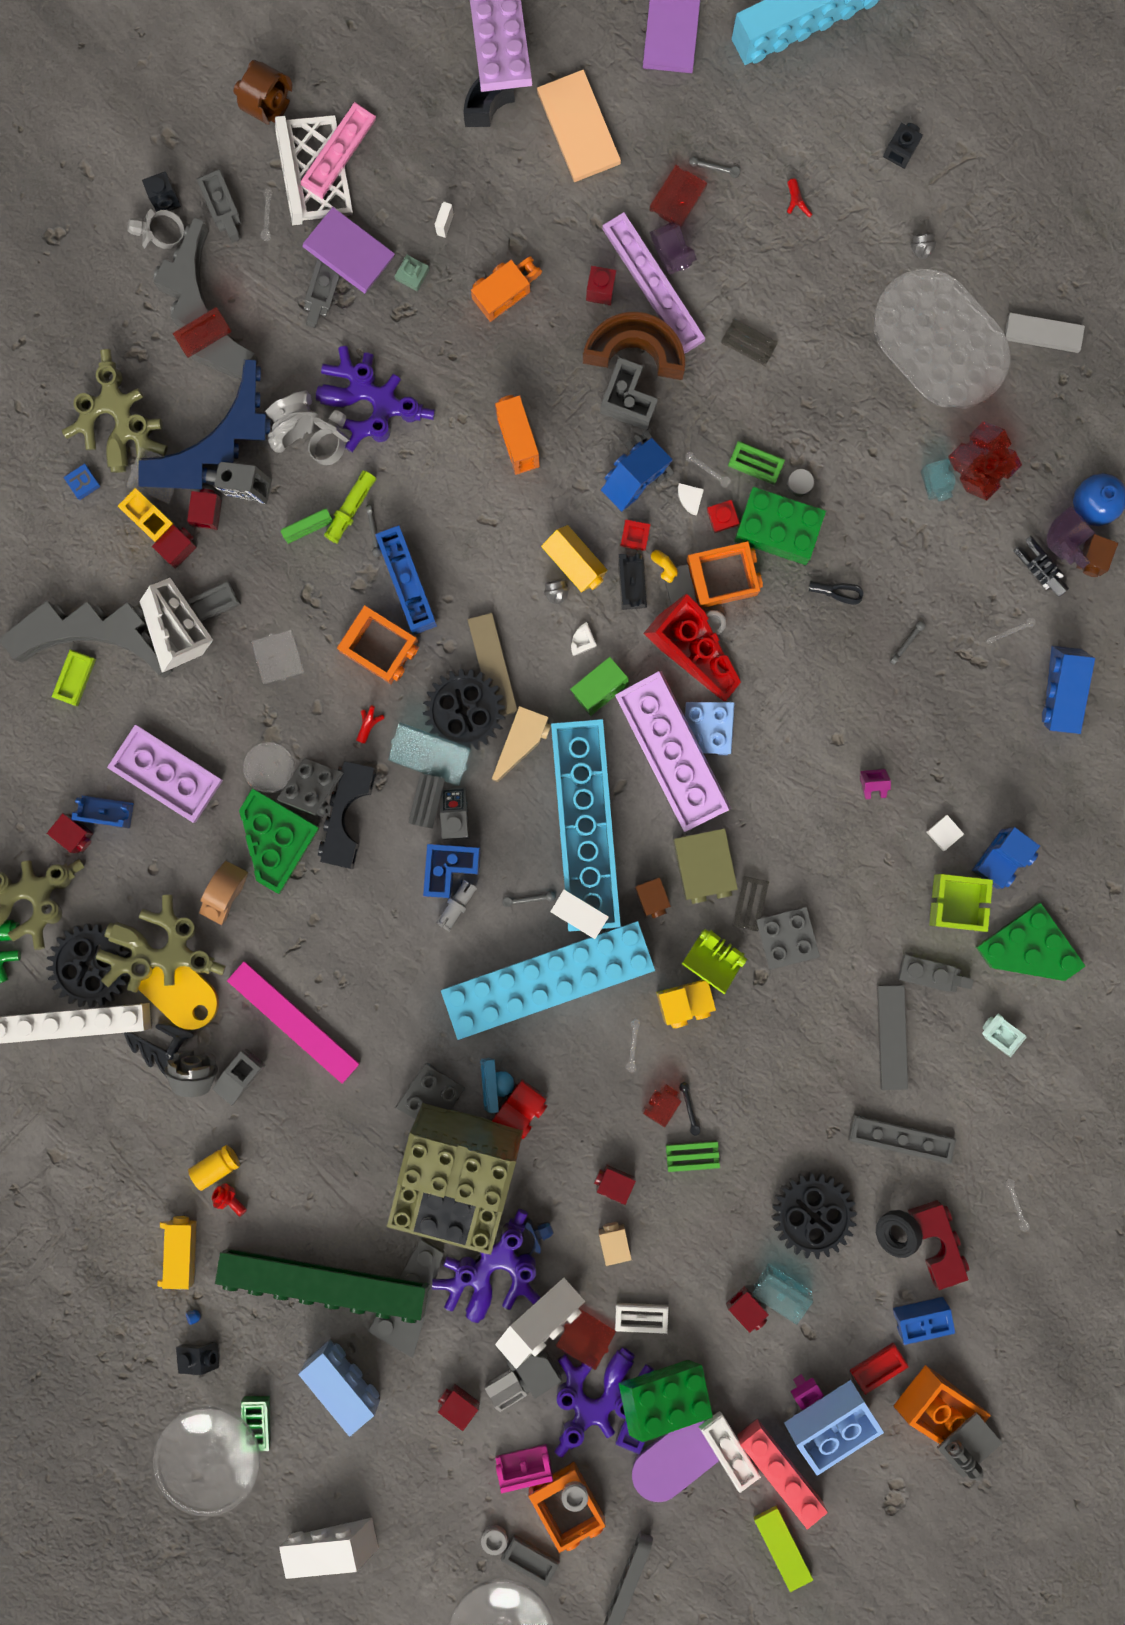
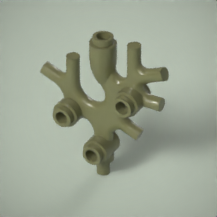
M102 349L100 350L101 362L98 363L99 368L96 371V379L102 384L101 393L97 397L86 393H80L75 397L74 408L79 412V417L72 425L62 429V433L66 439L77 433H83L86 450H96L94 422L101 414L108 413L112 415L115 419V428L110 434L106 445L107 467L110 468L111 473L126 472V467H128L126 442L128 440L135 442L137 465L138 458H147L148 452H155L165 456L168 446L148 438L152 430L163 428L161 418L148 419L138 414L131 415V405L144 396L139 388L127 394H123L119 390L118 386L122 383V374L116 369V363L112 362L111 350ZM113 374V379L110 381L109 377ZM91 402V407L88 409V403ZM141 423H143L142 430L139 429Z
M80 859L70 865H67V863L64 865H52L44 877H36L34 875L32 861L21 862L22 878L17 883H12L8 876L0 872V880H2L0 884V926L7 920L14 903L18 900L27 899L33 905L31 918L8 932L13 942L25 934H31L34 950L45 948L43 938L45 925L47 923H57L63 914L61 907L53 900H50V894L55 888H66L71 880L75 878L74 874L85 868ZM61 872L59 878H54L56 873ZM52 907V911L49 914H45L46 909Z
M162 895V911L160 913L142 909L139 915L140 919L165 928L169 937L166 946L161 949H154L150 947L145 937L135 928L119 922H115V924L110 922L106 929L105 937L109 938L110 942L131 949L132 955L129 958H124L99 949L96 955L97 960L111 965V970L101 979L107 987L120 975L128 973L131 979L127 990L135 993L138 991L141 980L149 978L152 974V967L155 966L163 971L164 986L175 985V970L181 966L190 967L197 973L209 974L211 971L223 975L226 965L214 962L215 958L208 956L205 952H193L187 947L186 941L195 935L196 927L190 919L176 917L173 911V895ZM185 925L189 926V932L182 934L181 928ZM199 958L205 960L202 967L196 966V961ZM144 965L146 968L145 972L138 974L137 968Z

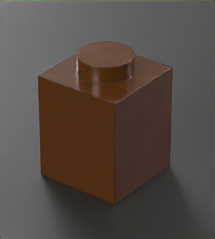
M1093 534L1086 539L1076 568L1083 570V573L1090 577L1102 576L1110 568L1118 543Z
M660 877L635 886L645 916L651 914L652 918L667 914L666 908L671 906Z

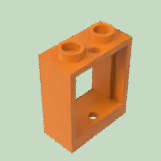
M508 395L499 399V402L495 403L496 415L515 475L539 468V454L520 396Z
M748 541L691 554L687 557L686 561L697 603L701 608L757 596L760 588L763 587L760 572L756 573L754 563H757L754 548H750ZM741 554L749 589L709 598L701 563Z
M364 605L337 649L348 658L389 684H392L394 680L399 681L405 671L403 667L408 658L410 660L414 658L419 647L417 646L418 640L416 637ZM372 620L407 641L387 672L353 651Z
M575 1462L553 1473L552 1482L529 1487L528 1497L559 1553L564 1550L571 1551L575 1549L581 1540L588 1536L590 1538L596 1537L606 1527L605 1516ZM577 1481L582 1483L588 1491L587 1504L594 1516L562 1534L544 1500L562 1490L569 1482Z

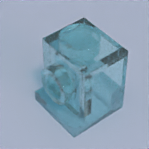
M951 458L927 464L921 470L929 500L937 498L938 501H944L953 497L952 491L955 486V477L953 472L948 469L952 464Z

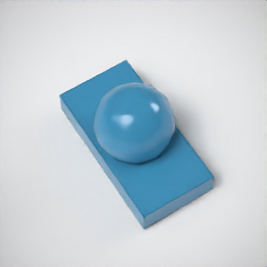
M484 1058L480 1060L484 1110L488 1113L499 1112L498 1097L508 1096L513 1091L515 1082L508 1072H495L494 1059Z

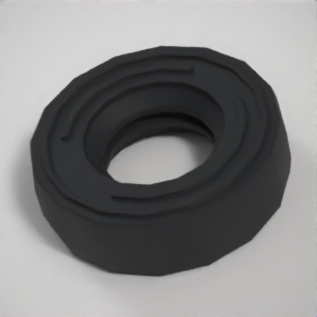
M891 1210L881 1216L876 1224L875 1233L881 1247L892 1256L907 1258L914 1254L922 1244L923 1234L921 1227L916 1219L907 1212ZM893 1225L900 1226L906 1232V1242H899L893 1237L891 1233Z

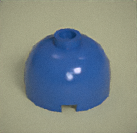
M1101 473L1088 477L1081 482L1074 492L1073 505L1075 512L1089 525L1103 526L1110 524L1120 517L1125 509V485L1120 479L1111 474Z

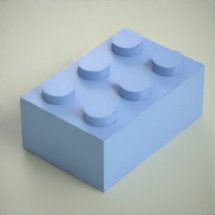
M329 1340L305 1361L298 1375L350 1437L375 1415L380 1402L378 1398L379 1393L373 1385H367L361 1378L363 1375L360 1369L355 1364L351 1365L347 1361L343 1348L337 1343L334 1345Z
M851 1380L784 1422L796 1446L816 1475L821 1474L884 1433Z

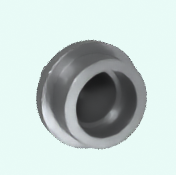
M934 234L914 235L913 243H911L914 255L921 259H925L933 254L936 245Z
M564 579L545 583L546 590H544V595H546L549 602L561 604L566 600L569 586H566Z

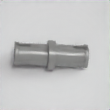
M463 880L453 898L448 899V906L436 924L450 932L461 912L464 913L466 911L465 906L477 888Z

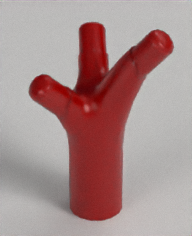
M797 179L789 180L787 184L791 201L787 213L791 214L797 205L808 217H811L812 213L804 203Z
M370 706L368 714H366L365 710L361 711L362 726L356 741L366 744L373 726L384 719V715L373 718L375 706Z

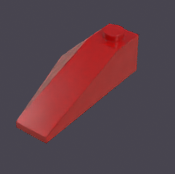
M685 594L660 613L643 634L664 654L722 701L726 702L741 681L728 656L724 654L718 643L719 638L716 633H713L707 621L708 617L705 611L688 594Z

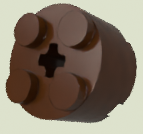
M252 60L242 80L236 82L233 92L237 96L240 110L270 125V121L275 123V117L283 116L287 110L290 100L286 97L288 90L292 92V81L289 76L257 60Z

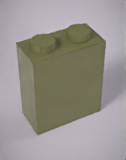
M725 829L673 839L685 900L691 899L692 904L707 901L706 896L716 894L717 899L732 896V891L738 890Z

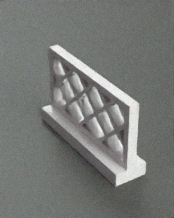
M335 115L286 120L285 116L275 117V132L292 225H300L303 220L324 218L333 207L329 203L335 195L342 198L346 205V208L336 210L344 216L353 214L345 167L339 174L341 181L336 187L332 185L329 188L332 192L326 200L321 199L301 185V179L337 128ZM331 124L332 133L327 139L316 131L320 125ZM302 127L309 133L301 141L293 135L292 128ZM312 135L323 143L317 152L306 145ZM301 149H304L313 156L307 165L297 159ZM310 197L322 205L318 211L307 212L305 204Z

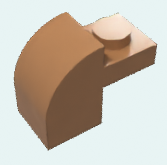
M225 861L210 880L201 898L203 903L199 914L222 925L227 919L232 902L243 889L248 872Z

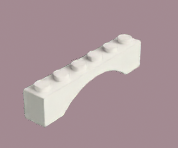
M150 1003L0 1016V1043L145 1031L151 1029Z

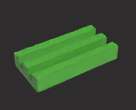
M738 441L728 466L775 485L785 460ZM739 451H745L759 458L777 464V467H772L758 460L740 454ZM736 459H738V460H740V461H743V462H745V463H748V464H750V465H753V466H755V467H758V468H760V469H762V470H765V471H767V472H770V473H772V474H774V475L771 476V475H769V474H767V473H764V472H762V471H759V470H757V469H754V468H752V467H749V466H747V465H744V464H742V463H740V462H737Z
M323 509L281 529V533L286 542L290 544L331 524L333 519L328 510Z
M718 1141L666 1145L668 1172L720 1168ZM713 1148V1152L672 1155V1151ZM713 1158L714 1161L677 1165L672 1163V1161Z

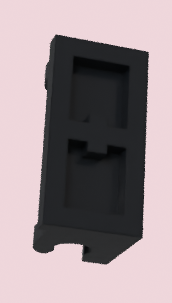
M640 553L635 554V556L619 554L618 569L621 610L647 608L643 557Z

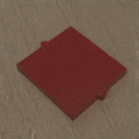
M579 1308L582 1313L571 1324L568 1322V1324L564 1325L565 1330L556 1347L596 1370L604 1354L609 1352L608 1346L616 1331Z

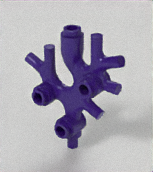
M341 346L338 348L341 360L340 365L322 364L321 374L347 378L350 381V385L347 388L327 384L318 386L316 401H320L322 405L346 407L357 401L367 400L373 406L372 415L364 421L346 419L342 429H348L352 433L349 438L350 441L345 444V448L353 453L359 442L367 436H371L377 442L386 441L391 434L388 420L392 416H401L406 422L421 421L422 418L434 420V409L423 408L424 405L419 404L413 397H404L401 400L395 397L394 390L401 381L397 375L392 374L388 382L383 386L374 385L373 354L364 353L362 363L353 366L348 346ZM362 372H367L365 376H360ZM406 406H413L412 409L405 410ZM377 426H383L382 429L375 430Z
M518 1209L514 1219L511 1218L503 1226L502 1238L497 1244L493 1245L491 1255L481 1253L479 1262H476L471 1257H463L459 1261L449 1256L446 1257L443 1266L454 1270L456 1273L455 1277L432 1279V1290H448L450 1292L444 1306L446 1310L454 1311L463 1289L470 1285L474 1288V1293L466 1307V1318L475 1323L483 1320L491 1305L493 1296L490 1275L497 1269L506 1270L512 1277L511 1287L502 1303L505 1309L511 1310L519 1295H524L533 1305L541 1298L529 1285V1282L536 1276L535 1259L528 1254L517 1257L514 1253V1250L519 1248L523 1242L524 1221L528 1215L525 1210Z
M622 1347L621 1350H617L609 1361L604 1373V1393L597 1399L588 1398L583 1391V1382L597 1362V1359L589 1354L580 1367H574L566 1354L558 1358V1362L565 1371L567 1378L566 1383L561 1384L557 1389V1404L564 1410L574 1409L575 1411L574 1419L565 1423L563 1433L559 1438L561 1442L554 1451L559 1457L563 1458L569 1448L573 1449L580 1446L584 1440L585 1430L592 1425H598L606 1438L614 1435L615 1431L608 1420V1415L612 1410H615L620 1418L626 1419L624 1409L621 1408L623 1403L619 1383L622 1382L634 1364L633 1359L635 1355L628 1349ZM645 1364L638 1376L653 1372L654 1369L650 1365ZM570 1396L571 1399L566 1401L563 1397ZM571 1433H576L578 1436L572 1438L569 1435Z

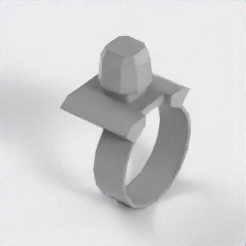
M150 208L143 221L139 218L129 219L127 231L137 236L143 234L142 246L144 249L150 245L151 241L160 248L171 249L177 246L183 238L184 225L180 217L174 212L160 210L154 213ZM159 215L172 218L180 228V239L173 244L159 241L150 231L151 220Z
M338 410L331 413L328 423L319 418H313L314 424L321 429L311 437L308 451L310 456L322 465L327 466L337 462L343 455L345 442L350 441L339 430L346 421V415ZM333 433L338 437L336 451L329 458L318 460L315 455L318 441L323 436Z

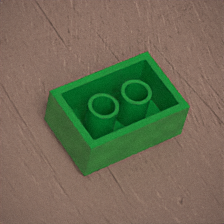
M752 487L734 542L743 543L748 541L749 546L807 565L811 559L826 511Z
M685 1360L619 1383L629 1436L641 1442L713 1418L702 1365L693 1361Z

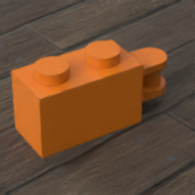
M531 256L517 266L512 260L506 264L504 262L499 264L486 279L484 277L480 278L472 286V299L490 322L530 293V283L542 273L541 268H537L534 265V259ZM526 270L528 275L524 276L521 272Z

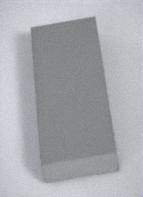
M1009 313L1004 340L1079 353L1081 351L1085 326Z

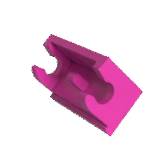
M546 1444L495 1457L501 1494L553 1481V1470Z

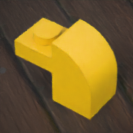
M136 488L118 505L154 542L173 525Z

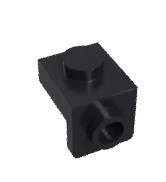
M210 1342L203 1346L183 1344L176 1347L178 1374L203 1375L219 1368L217 1342Z

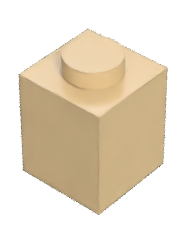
M612 1222L603 1225V1229L599 1230V1237L606 1266L631 1261L624 1224L618 1225V1222Z

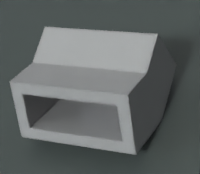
M511 1369L485 1384V1390L494 1408L499 1412L528 1395L519 1382L518 1374Z

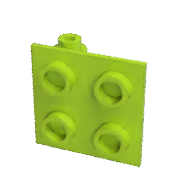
M704 929L682 962V965L725 994L740 967L746 963L747 958L744 957L745 953L740 952L735 947L729 950L732 946L731 943L725 947L723 945L726 941L725 939L719 943L721 937L712 930Z

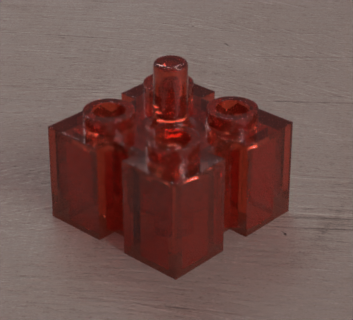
M983 421L969 435L970 442L968 444L961 443L948 458L954 470L961 473L959 479L966 492L987 501L1001 487L999 482L1002 478L1009 479L1022 466V463L1016 451L1008 448L1012 443L1005 429Z

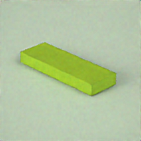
M777 1505L753 1517L789 1591L792 1592L812 1582V1575Z

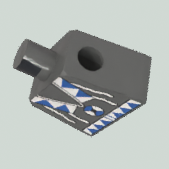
M220 462L218 470L209 469L207 471L206 483L214 485L224 495L267 504L272 479L256 466Z

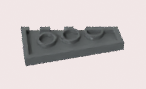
M421 1239L399 1278L430 1284L425 1310L426 1315L433 1291L432 1279L437 1277L444 1251ZM391 1316L389 1319L376 1317L368 1332L413 1358L425 1316L421 1321L417 1320L416 1323L403 1322L401 1317Z

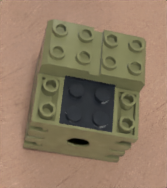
M422 1103L409 1134L387 1227L491 1255L515 1168L523 1130L501 1125L471 1114Z

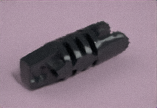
M1032 536L1028 537L1026 542L1037 555L1035 559L1032 560L1025 550L1019 546L1013 551L1046 590L1051 588L1060 597L1069 589L1062 579L1065 576L1064 573Z

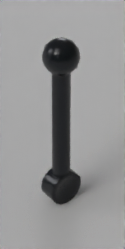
M683 1082L680 1084L679 1089L683 1092L691 1122L690 1132L696 1136L700 1133V1127L696 1125L688 1094L689 1085Z

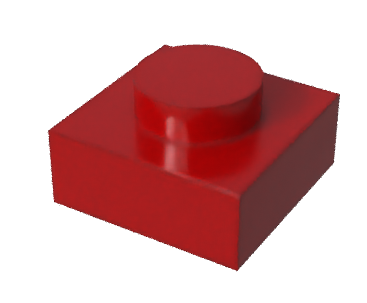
M732 500L707 507V513L714 534L739 526L740 523Z
M625 520L620 546L645 551L651 524Z

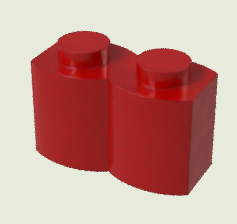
M521 1079L491 1121L523 1130L522 1139H524L532 1128L529 1123L534 1116L540 1118L546 1110L547 1105L545 1101L547 1097Z

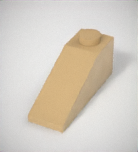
M519 706L493 774V781L499 782L540 744L542 738L547 739L551 725L547 724L549 720L547 716Z

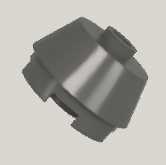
M194 1050L174 1053V1058L167 1060V1066L165 1067V1073L172 1092L182 1097H198L207 1094L218 1072L216 1059L212 1054L207 1053L205 1057L194 1055Z

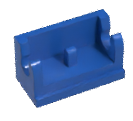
M89 796L76 798L75 802L78 803V810L72 813L71 820L130 828L134 803Z
M944 1297L893 1308V1313L898 1323L897 1330L904 1345L955 1334L951 1309Z

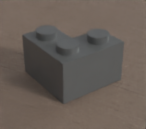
M619 357L602 400L600 414L647 431L655 413L658 399L636 391L642 376L643 366Z

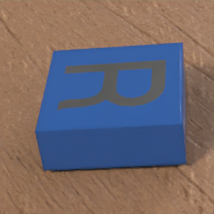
M86 464L63 477L79 500L101 487Z

